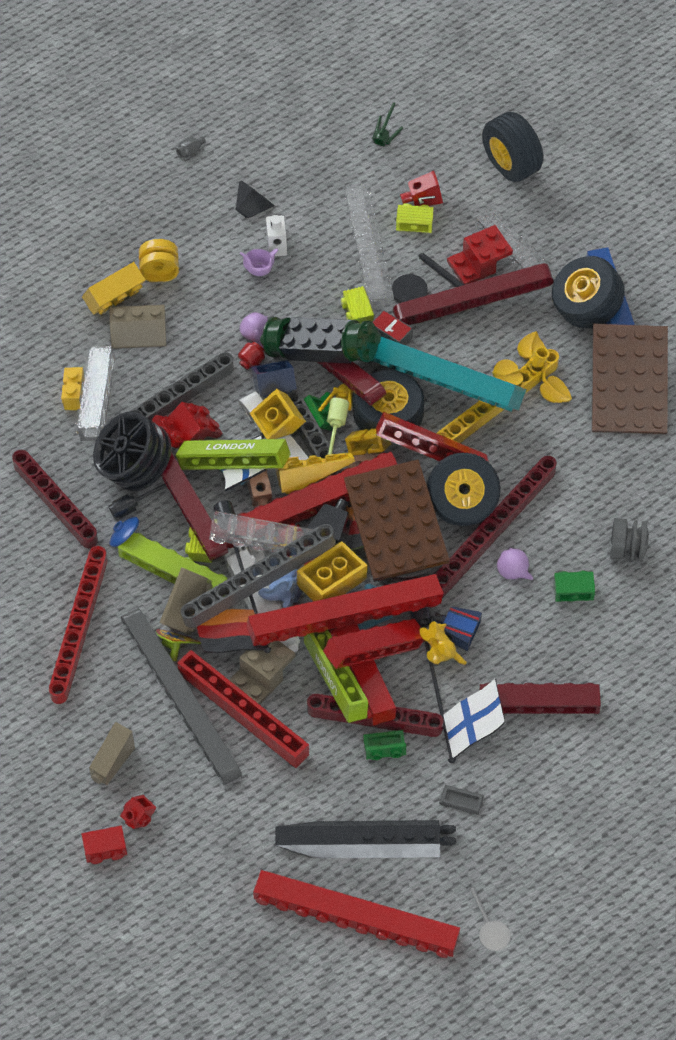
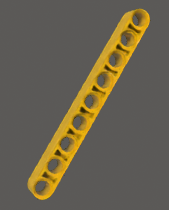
M548 349L549 357L546 360L548 364L546 367V377L558 368L559 354L553 349ZM530 364L521 372L525 382L518 386L527 389L526 393L542 381L543 367L535 368ZM479 400L436 434L461 443L504 409L496 407V404L494 406Z

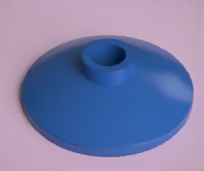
M132 517L124 522H117L113 527L114 532L109 541L110 546L117 547L124 543L138 527L139 519Z

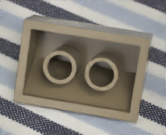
M165 305L109 307L111 349L167 346Z
M181 567L159 623L191 636L197 627L189 628L184 624L181 608L186 603L212 589V581Z

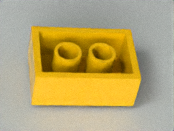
M132 262L89 287L82 298L93 315L96 313L101 315L108 311L112 304L117 306L128 295L130 297L136 295L143 288L142 284L145 282V278L136 264Z
M342 541L297 570V586L313 601L344 595L367 580V564Z

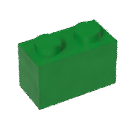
M582 570L579 572L561 571L554 573L555 602L594 600L595 583L593 572Z

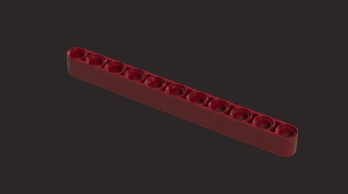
M542 457L449 558V563L444 564L435 573L439 582H446L445 584L440 583L444 593L443 598L554 477L557 465L554 457Z

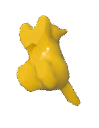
M433 621L429 625V629L420 628L421 637L431 646L430 651L427 652V658L430 662L439 664L453 658L460 664L465 665L467 663L456 652L454 643L445 634L446 624Z

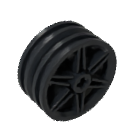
M134 411L121 413L104 426L96 440L93 451L95 468L102 476L127 491L143 490L155 483L166 469L171 456V440L166 430L144 415Z

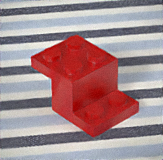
M493 225L463 239V251L448 257L447 262L459 280L467 285L495 274L497 261L513 255V249L497 226Z
M181 402L168 417L155 415L152 419L154 423L166 430L171 440V446L178 449L184 441H202L207 436L218 438L223 434L219 429V424L209 415L210 411L204 406H198L193 403Z

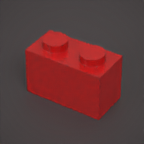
M122 825L81 833L87 863L99 864L105 859L119 860L127 855Z

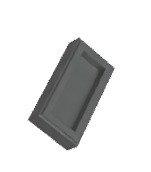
M445 785L439 804L479 815L484 795Z

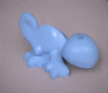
M298 569L269 585L270 589L262 588L259 590L258 594L260 597L270 601L284 602L283 608L291 607L294 602H298L302 591L297 586Z

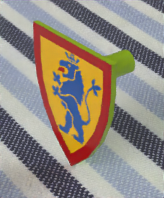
M162 629L156 630V634L163 639L162 645L171 649L170 657L172 661H177L181 643L201 644L200 641L182 634Z

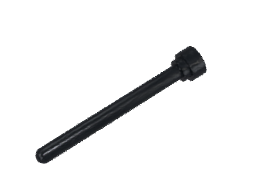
M419 254V259L455 287L465 285L426 254Z

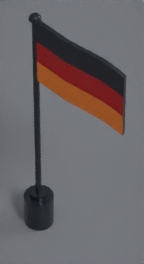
M220 501L213 507L216 519L221 530L229 531L240 570L243 571L245 569L232 531L238 524L231 501ZM253 595L249 596L253 610L228 609L197 626L204 652L226 653L241 650L271 652L268 644L253 646L247 629L248 616L258 614Z

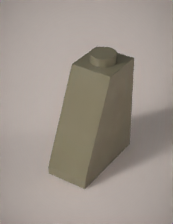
M117 722L114 723L89 767L93 781L98 784L104 783L108 785L134 751L135 745L131 730Z

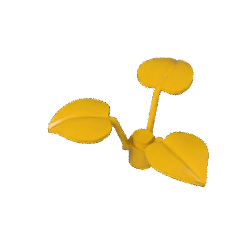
M537 331L526 335L517 346L519 355L522 358L529 359L521 369H518L515 362L503 359L496 363L492 371L493 377L518 386L523 382L521 372L530 364L535 368L543 367L542 381L544 383L540 386L541 395L547 401L553 403L569 402L572 399L569 390L562 380L555 376H549L546 379V367L548 365L546 360L549 357V351L541 341Z

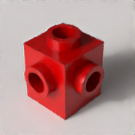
M144 795L131 797L123 806L124 810L120 817L133 829L146 827L151 822V816L157 807Z

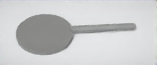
M472 887L470 890L486 922L479 933L480 942L489 950H502L510 942V931L504 923L489 920L475 889Z

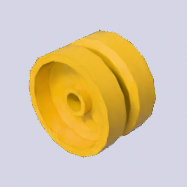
M152 239L140 246L139 270L145 280L149 282H165L177 277L179 262L178 247L175 243L165 239Z

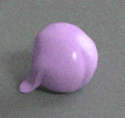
M254 249L246 254L240 252L243 256L245 269L255 276L267 275L274 264V257L278 249H274L271 252L263 249Z
M256 312L247 315L240 324L241 335L247 340L256 342L263 347L260 337L263 334L268 316Z
M509 548V550L501 553L497 562V569L501 576L513 580L518 578L533 580V576L528 572V557L523 551Z

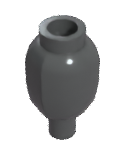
M203 136L198 139L194 137L187 138L180 142L178 148H176V153L180 158L190 157L199 151L201 145L206 140Z

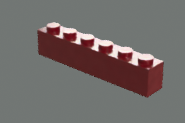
M489 683L480 684L479 691L486 687ZM497 684L503 714L600 713V684Z

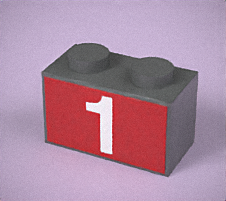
M385 310L372 321L381 337L406 345L413 338V328Z

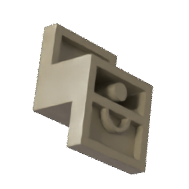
M280 641L268 644L271 648L270 653H265L262 650H246L239 657L240 669L230 679L234 685L259 705L283 681V669L296 657L295 652Z

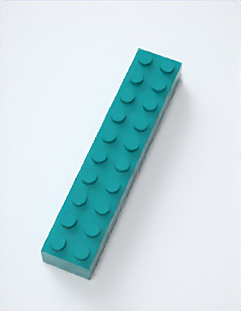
M381 337L376 355L371 360L463 395L479 399L485 403L494 406L496 404V407L510 412L513 409H520L527 390Z

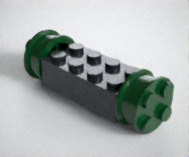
M271 317L267 320L263 334L260 337V342L269 357L276 358L281 355L289 361L348 364L358 359L363 362L373 360L378 344L381 341L380 334L371 321L360 323L357 320L286 317L282 320L278 317Z

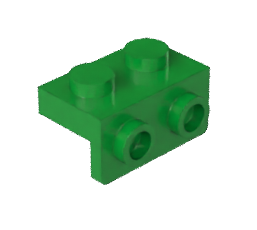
M326 392L321 398L312 395L304 398L320 429L333 431V427L327 422L330 402L321 412L318 411L331 393Z
M403 730L363 735L366 760H380L385 757L399 758L406 755Z

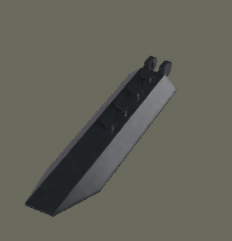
M439 820L314 821L275 826V846L312 858L440 857V846H453L456 844L455 837L444 836L440 838V834H452L456 831V826H440Z

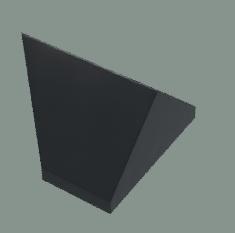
M239 181L235 210L245 218H251L275 206L254 188L243 181Z

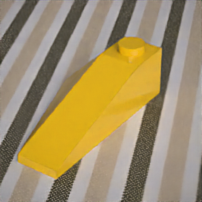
M352 453L328 454L325 458L312 455L306 460H299V456L289 457L283 468H275L279 488L282 493L285 492L286 494H290L295 490H301L309 484L315 483L355 462Z

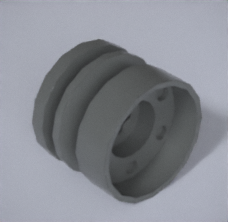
M614 518L610 558L623 559L625 551H629L630 560L633 561L634 553L638 552V561L643 562L649 540L647 521H642L641 529H637L638 520H634L632 528H628L627 519Z

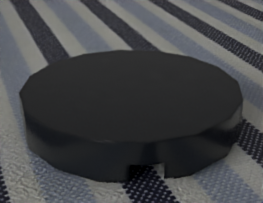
M402 275L392 285V295L398 303L424 297L428 294L425 280L417 275Z

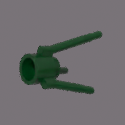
M395 102L392 103L382 128H380L382 116L378 117L372 137L374 144L383 147L386 144L390 145L391 141L403 129L401 126L391 136H389V131L385 129L394 110Z

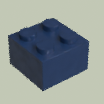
M288 360L251 367L255 389L264 398H267L276 389L286 394L297 389L294 369Z

